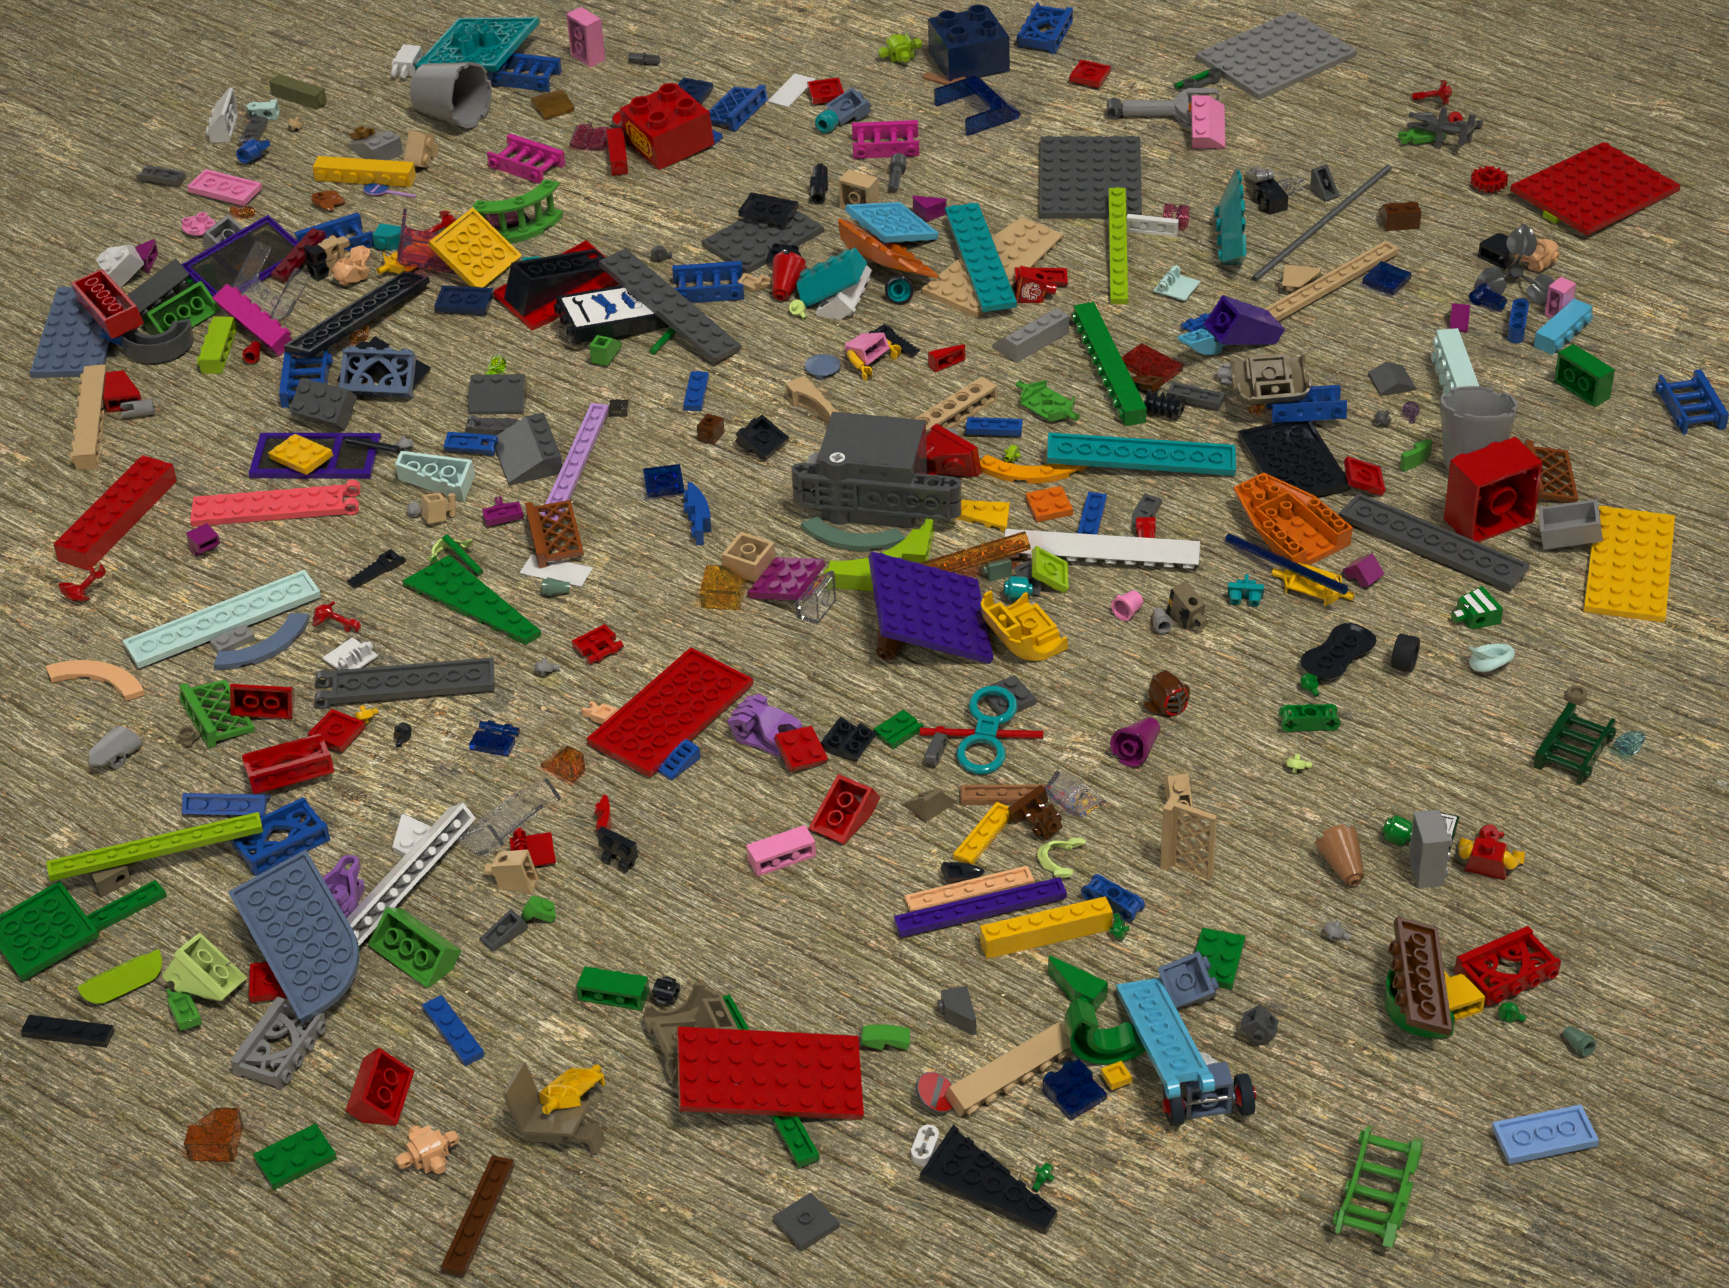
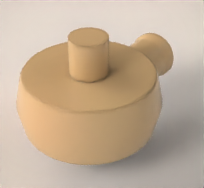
M298 116L295 119L289 118L287 124L292 126V131H295V128L301 129L303 126Z

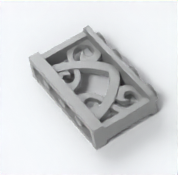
M277 997L230 1060L234 1076L240 1078L245 1076L282 1090L284 1085L291 1080L292 1074L297 1067L302 1065L307 1053L314 1048L317 1039L326 1031L327 1023L324 1013L322 1012L306 1021L310 1024L306 1030H303L307 1026L306 1023L297 1025L300 1023V1020L291 1004L287 1003L285 999ZM287 1016L293 1017L295 1019L291 1021ZM289 1032L292 1038V1046L271 1054L268 1041L282 1037ZM262 1049H266L265 1055H263ZM268 1064H271V1068L273 1071L274 1068L279 1065L275 1073L266 1071V1066Z

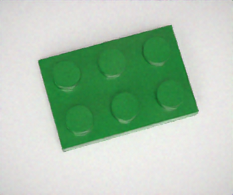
M1202 928L1196 952L1199 951L1202 957L1207 956L1211 965V969L1208 970L1209 975L1216 978L1219 988L1233 990L1246 936Z
M316 1123L253 1153L256 1164L273 1190L337 1159L335 1151Z

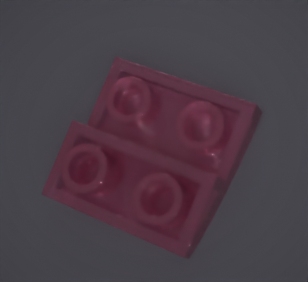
M592 124L576 126L570 141V147L587 151L604 150L607 144L606 129H610L609 126L597 127L593 129Z

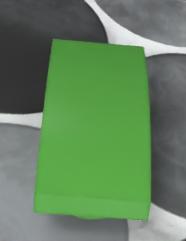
M1428 439L1415 443L1413 450L1401 453V470L1405 472L1424 463L1431 456L1433 441Z
M880 1024L863 1026L861 1029V1044L883 1050L885 1044L907 1050L910 1044V1029Z

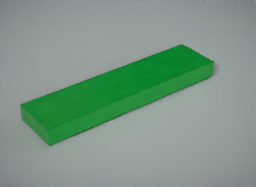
M154 880L86 916L97 931L100 932L166 898V892Z

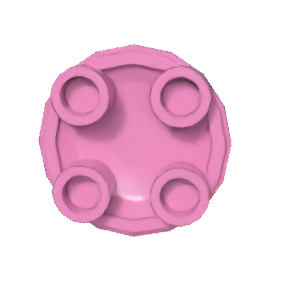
M199 212L196 216L182 219L183 231L194 236L204 235V232L216 224L205 212Z

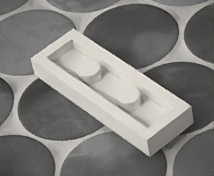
M1135 214L1127 215V232L1169 237L1178 236L1179 219Z

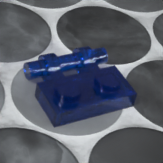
M491 720L487 722L480 721L479 729L485 731L476 730L469 743V748L473 751L508 757L515 745V737H511V735L518 736L520 728L513 727L512 724L507 723L505 725L496 724L495 721Z

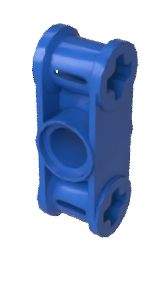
M1100 874L1093 875L1091 882L1081 888V894L1087 901L1106 896L1113 914L1119 913L1120 918L1127 923H1131L1135 919V915L1145 908V903L1140 896L1127 891Z

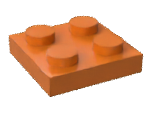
M1062 486L1025 493V499L1036 522L1073 515V508Z

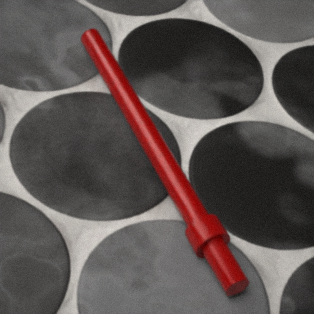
M936 726V728H920V736H934L938 732L947 734V737H967L975 734L976 729H955ZM998 730L996 738L1043 739V731Z

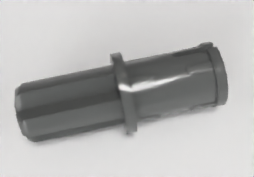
M630 52L628 58H631L628 59L630 63H642V65L660 64L659 55L646 54V52H643V54Z

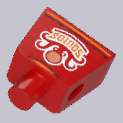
M1020 265L1015 289L1017 303H1042L1045 293L1055 295L1057 284L1047 283L1046 272Z

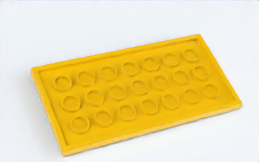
M1599 506L1603 542H1596L1591 545L1584 612L1665 623L1675 515Z

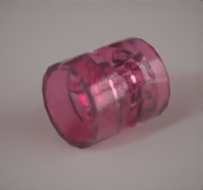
M1165 203L1163 218L1173 219V212H1176V219H1179V227L1187 228L1190 206L1179 205L1176 207L1175 204Z

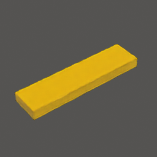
M996 802L953 853V860L973 865L1010 821L1008 806Z

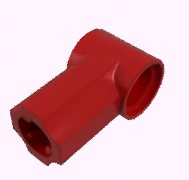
M1136 517V534H1138V537L1155 538V517Z

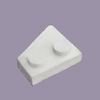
M402 814L392 846L393 853L404 857L431 826Z

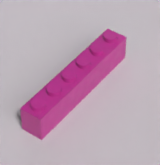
M226 284L212 299L229 316L234 317L235 321L280 357L285 352L284 345L293 340L290 337L292 333L286 327L281 328L282 325L275 318L271 320L272 317L265 310L261 312L262 309L255 302L251 304L252 301L245 294L242 296L238 288L235 286L232 288Z

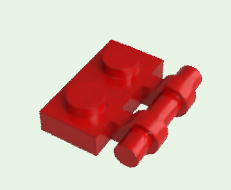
M606 624L572 640V647L583 657L591 654L586 657L589 664L598 663L605 656L618 653V650L623 648L624 644L621 640L613 642L616 640V634Z

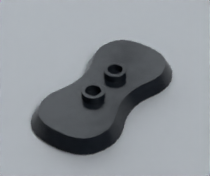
M1354 623L1340 624L1332 629L1328 639L1322 645L1306 651L1302 655L1300 663L1307 673L1313 676L1316 675L1319 680L1333 681L1346 671L1351 660L1373 649L1377 639L1370 630Z

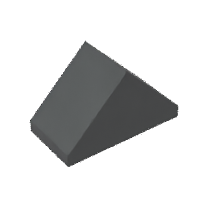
M1327 164L1311 170L1310 190L1323 201L1340 196Z

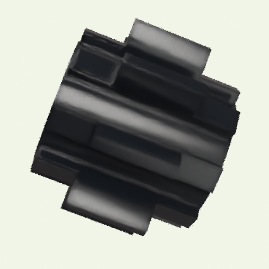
M671 977L657 978L652 990L653 998H657L656 1002L666 1005L675 1003L679 997L680 984L676 983V979Z

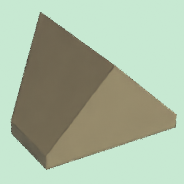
M940 788L919 793L904 804L923 821L927 822L957 802L941 792Z

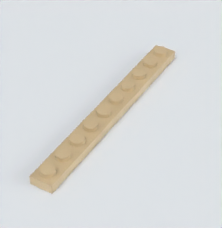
M1384 241L1265 309L1277 321H1280L1397 255L1399 248L1388 241Z

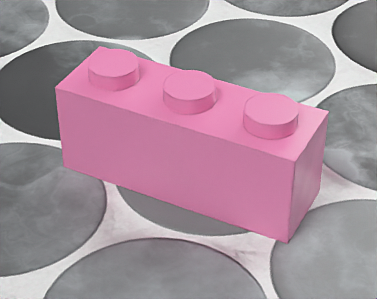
M805 825L746 845L747 860L757 877L816 856L815 840Z

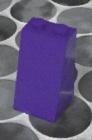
M1222 295L1204 323V326L1223 345L1276 344L1286 330L1268 310Z

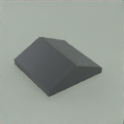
M1386 361L1368 372L1380 396L1414 391L1416 389L1402 365Z

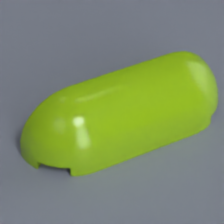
M155 949L145 955H139L86 980L85 983L76 987L81 996L89 1002H108L155 979L162 967L161 953L159 949Z

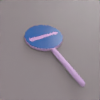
M371 183L363 188L364 192L369 195L389 193L416 198L415 194L388 190V186L384 184Z

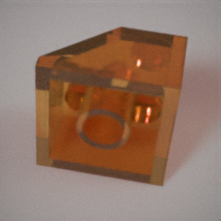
M216 1107L201 1120L189 1125L184 1141L188 1160L235 1162L244 1126L240 1109Z

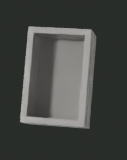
M1598 499L1538 508L1544 550L1603 542Z
M1440 810L1414 812L1409 861L1418 889L1444 886L1445 877H1448L1447 862H1450L1449 847H1452L1451 834H1447V822L1445 818H1442Z

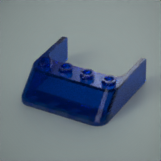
M973 75L934 89V105L937 107L976 94L990 108L985 112L965 118V134L967 136L1020 118V111L993 86Z

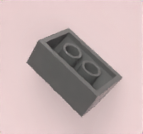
M525 374L471 375L469 383V414H523L527 397Z

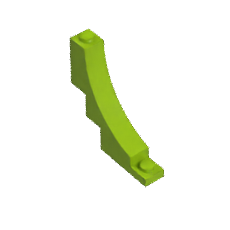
M926 519L925 525H921V529H913L900 543L882 553L927 566L934 536V520ZM868 557L846 561L830 560L829 567L825 568L824 580H827L828 588L874 592Z

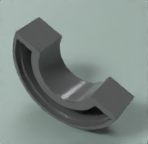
M186 319L173 321L168 330L157 335L142 334L138 329L123 333L120 338L123 350L128 357L151 365L164 361H173L176 357L185 353L191 347L194 335L191 321Z

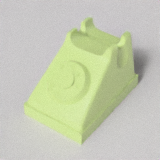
M198 933L175 952L173 960L162 975L166 982H174V989L178 993L187 992L205 999L217 1001L224 1000L247 979L233 963L228 966L227 964L230 960L201 933Z

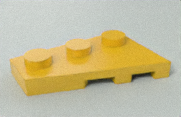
M961 500L962 514L954 519L969 523H983L984 527L991 528L994 526L1000 528V531L1005 532L1008 525L1010 502Z

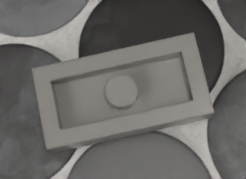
M243 624L211 639L210 643L217 653L218 651H231L254 641L255 636L246 624Z

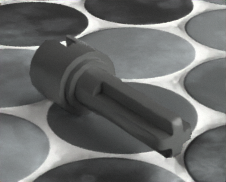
M896 153L892 155L889 169L891 177L888 189L893 193L898 190L901 174L906 170L907 161L904 154Z

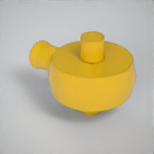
M365 705L360 706L361 711L355 712V718L363 719L365 724L369 723L368 718L378 714V709H365Z

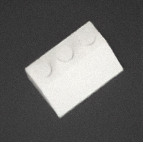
M229 88L216 102L215 108L212 109V117L209 118V126L206 127V134L210 137L211 143L230 142L238 118L233 88Z

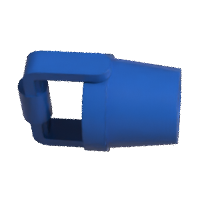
M248 139L236 151L238 160L242 163H249L259 159L263 155V150L271 145L270 141L267 139L258 142L255 139Z

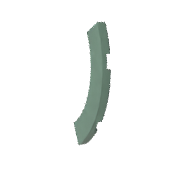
M818 516L801 523V528L814 539H820L827 542L829 546L845 550L870 551V549L882 548L884 550L896 546L905 539L897 528L878 533H852L834 528L826 524Z

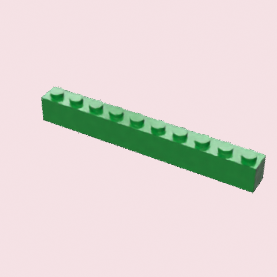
M1089 302L1074 305L1073 313H1071L1072 323L1076 324L1077 333L1081 334L1082 343L1086 345L1087 354L1091 355L1092 364L1096 366L1097 375L1101 376L1103 387L1107 388V395L1112 399L1113 408L1117 409L1119 420H1122L1124 426L1146 423L1147 408L1095 303Z

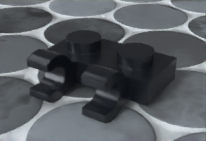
M601 827L597 831L598 845L604 850L601 861L610 865L611 857L617 858L619 856L621 860L618 869L627 873L628 865L634 866L635 860L638 858L636 842Z

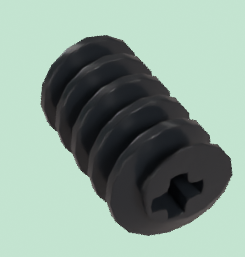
M1151 389L1148 390L1144 400L1147 408L1146 412L1158 413L1160 416L1165 415L1167 418L1172 416L1175 420L1182 415L1186 403V398H1182L1179 402L1178 396H1175L1174 400H1172L1171 394L1165 398L1164 392L1159 397L1157 390L1151 395Z

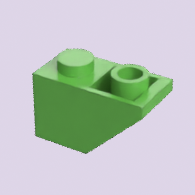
M596 335L589 345L591 363L608 366L621 348L622 342L613 338Z

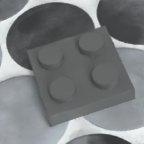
M1015 675L989 685L1006 688L1014 695L1017 701L1016 713L1036 705L1034 695ZM987 695L983 697L998 716L1004 714L1009 708L1008 702L1001 696Z

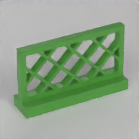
M226 680L192 688L187 683L179 685L180 702L200 733L207 748L216 747V741L255 732V727L249 717L231 716L229 714L231 711L230 704L222 702L223 699L230 701V686ZM224 688V691L222 693L215 691V689ZM203 693V694H205V696H204V697H201V696H197V695H195V694ZM210 695H211V696H214V697H218V700L215 701V700L208 699V698H209ZM204 704L211 705L212 708L208 709L202 706ZM217 708L226 709L224 713L216 711ZM215 716L219 717L220 719L216 721L210 719V717ZM226 719L233 721V723L230 725L223 723V721ZM238 723H241V724H244V725H246V726H245V727H238V726H236V725H237ZM218 728H222V729H226V730H227V731L221 732V733H218V732H217Z

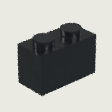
M1274 179L1255 183L1253 197L1269 215L1288 210L1289 196Z

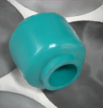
M829 109L822 111L815 118V126L822 133L833 131L839 122L837 114Z
M1010 576L1008 581H1004V596H1007L1009 601L1016 602L1025 592L1032 596L1033 585L1029 584L1027 577Z

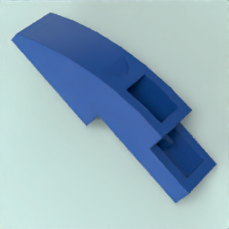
M688 482V490H684V500L687 501L684 502V513H688L689 521H692V525H695L691 526L692 538H696V545H704V532H712L709 506L699 488L692 482Z

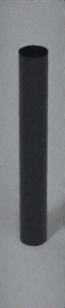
M349 436L345 439L346 444L393 453L399 452V446Z

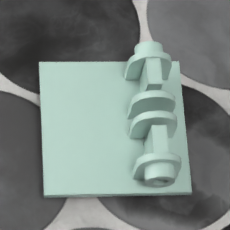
M1175 265L1158 282L1153 292L1186 301L1201 281L1180 275V267Z

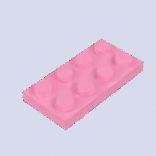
M205 169L187 186V189L190 193L245 206L262 189V184Z

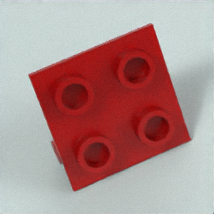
M522 828L515 829L513 838H509L511 851L528 850L534 867L556 863L551 832L526 836V832Z

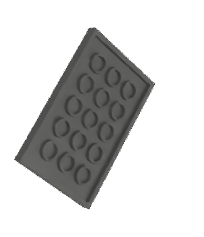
M796 210L786 226L742 218L701 242L702 247L725 262L742 261V272L749 274L769 263L767 256L774 243L800 246L822 234L824 226Z

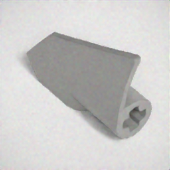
M116 726L89 751V765L104 766L108 764L115 769L119 768L124 764L126 757L142 747V742L133 731L122 726Z

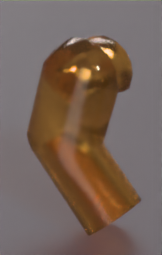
M365 325L359 331H354L349 336V341L353 344L366 341L370 327Z

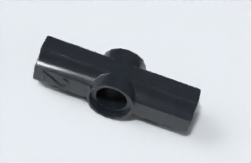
M817 163L813 167V175L810 177V199L817 205L825 201L826 191H828V168L823 163Z

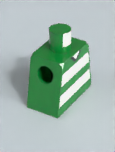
M1481 586L1458 599L1457 610L1451 613V618L1454 623L1464 621L1470 629H1478L1501 624L1503 608Z

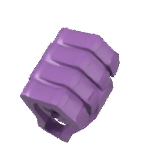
M763 695L747 696L744 702H741L737 709L732 712V716L727 721L735 739L741 744L763 749L774 756H781L773 739L775 734L802 728V723L792 715L776 707L769 706L766 702L768 698Z
M354 855L341 857L334 869L322 877L346 918L358 907L359 900L365 891L363 879H358V873L361 868L359 858ZM353 863L349 870L344 869L347 864Z

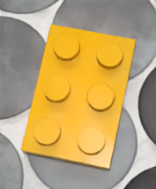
M294 434L268 452L271 460L307 475L333 456V452L327 447Z

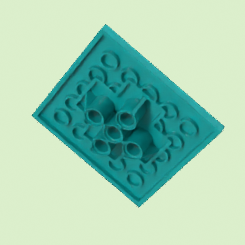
M539 17L458 18L414 65L415 69L417 70L423 64L474 62L482 65L486 71L496 72L539 25Z

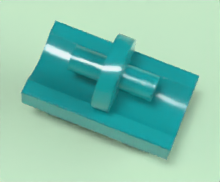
M1245 574V580L1237 579V582H1228L1230 604H1241L1242 597L1249 598V605L1251 606L1260 605L1264 594V584H1256V580H1249V574Z

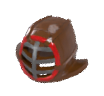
M1167 670L1153 675L1148 691L1150 701L1144 702L1143 707L1149 712L1161 716L1172 717L1180 715L1186 709L1190 699L1189 686L1183 685L1179 678ZM1176 699L1174 702H1169L1168 700Z

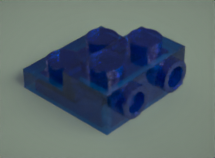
M1079 1059L1074 1062L1071 1060L1065 1062L1061 1070L1056 1073L1053 1071L1048 1072L1042 1080V1092L1070 1121L1107 1100V1092L1093 1080V1072Z

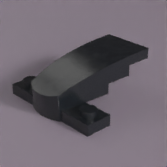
M375 336L370 342L363 341L355 345L359 349L373 347L377 350H383L390 346ZM354 357L350 360L349 365L352 369L357 370L358 367L355 366L354 362L359 363L360 358ZM398 360V365H404L397 371L401 372L407 368V360ZM416 360L413 391L431 370L430 366L419 360ZM381 362L374 364L365 372L377 383L385 375L391 374L389 369ZM349 371L347 384H350V381L354 375ZM407 374L400 376L403 386H406ZM390 379L385 381L386 383L391 385V381H389Z

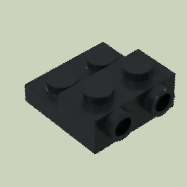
M762 414L757 419L753 418L746 428L742 427L736 433L737 438L735 442L746 452L750 453L753 451L765 461L786 444L789 437Z

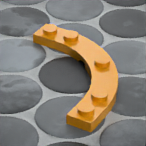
M987 454L980 460L982 473L1009 482L1025 480L1027 484L1059 481L1068 478L1071 473L1081 472L1089 467L1065 464L1016 465Z

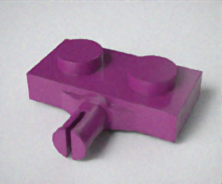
M501 496L494 498L495 506L482 509L486 526L524 519L520 502L503 503Z

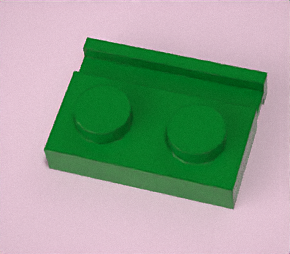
M903 709L873 728V731L877 733L876 737L886 745L889 744L891 749H895L920 733V728H924L923 723H918L915 717Z

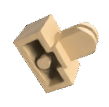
M409 130L403 161L414 162V165L418 167H429L431 158L436 157L439 151L438 144L434 142V135L419 130Z

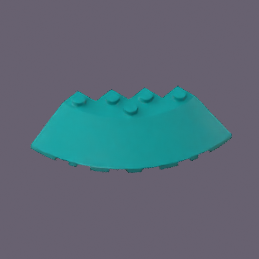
M1239 169L1234 170L1217 207H1214V217H1217L1215 229L1219 231V235H1217V246H1220L1218 260H1221V265H1242L1246 258V234H1244L1246 221L1245 217H1243L1245 212L1243 185H1241L1242 175Z

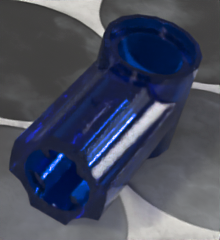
M1481 283L1469 293V299L1474 305L1484 304L1501 312L1507 304L1506 297L1493 292L1491 287L1485 283Z

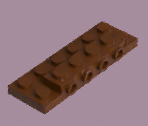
M1397 916L1393 922L1395 940L1391 941L1388 949L1389 954L1393 955L1391 962V971L1395 972L1393 988H1396L1398 992L1395 998V1005L1400 1007V1013L1405 1014L1407 1025L1449 1036L1452 1032V1023L1438 927Z

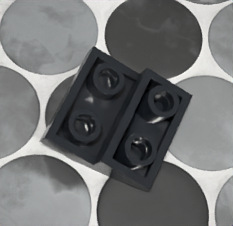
M840 716L821 741V745L825 751L835 756L857 762L877 733L861 723L856 727Z

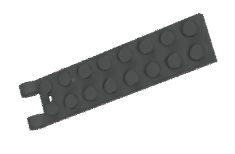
M494 657L333 671L320 670L316 673V685L319 688H328L332 683L333 685L332 691L321 690L316 692L315 706L320 709H326L331 704L494 691Z

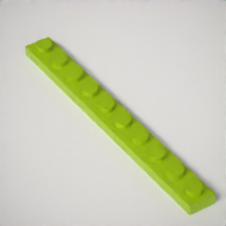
M1119 187L1109 188L1110 304H1128L1126 188Z
M259 812L48 860L46 864L49 880L51 882L262 833V823Z

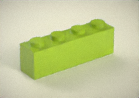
M213 317L211 324L208 325V333L205 334L204 345H201V353L197 357V366L200 367L201 374H223L237 332L234 317Z

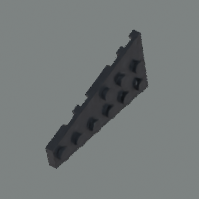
M954 1124L920 1173V1180L1044 1233L1048 1232L1057 1218V1210L1038 1194H1033L1028 1190L1024 1182L1020 1179L1016 1180L1007 1168L989 1153L975 1146L974 1141L969 1137L963 1136Z

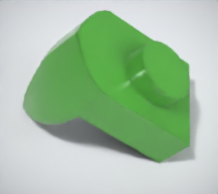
M533 895L526 902L521 918L524 921H528L535 917L552 923L556 919L554 902Z

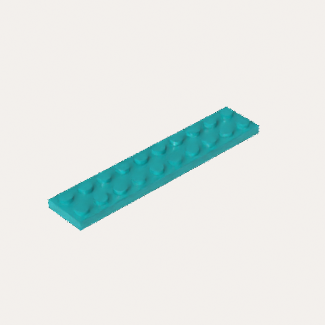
M979 203L945 207L947 220L982 312L1016 308L1017 301Z
M1048 432L1047 463L1235 476L1236 447L1232 444Z

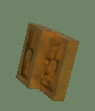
M561 89L531 98L537 112L541 113L544 120L574 111V105Z

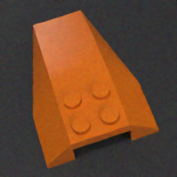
M839 218L838 226L841 240L846 243L845 246L852 249L855 247L863 258L866 259L867 257L876 263L907 273L938 278L939 275L927 265L922 264L923 262L920 259H916L912 252H907V248L898 242L882 243L870 231L867 234L851 221Z

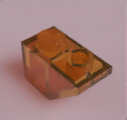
M568 745L554 751L540 764L542 768L571 783L586 771L584 754Z

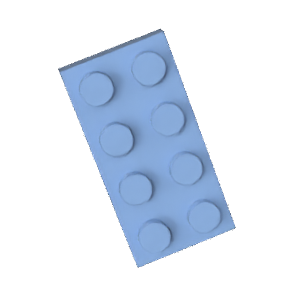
M1582 1105L1492 1122V1130L1508 1164L1597 1147L1599 1144V1139Z

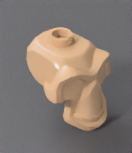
M1538 239L1535 252L1531 256L1522 254L1520 261L1529 263L1528 270L1540 272L1544 268H1548L1553 262L1556 263L1560 255L1558 253V245L1549 239ZM1513 254L1514 257L1517 259L1519 254Z
M364 246L351 248L350 258L339 259L332 268L333 277L340 281L339 283L342 285H350V283H357L360 280L367 279L370 268L366 266V262L370 257V248Z

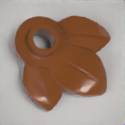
M331 190L316 192L311 196L312 203L315 206L329 211L334 210V205L345 204V200L338 195V192Z

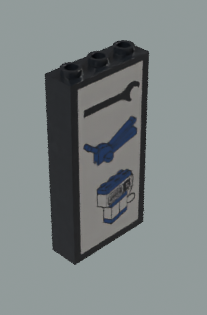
M622 285L559 295L554 304V311L559 315L560 323L562 326L564 325L566 334L571 338L573 344L592 341L596 335L615 337L670 327Z

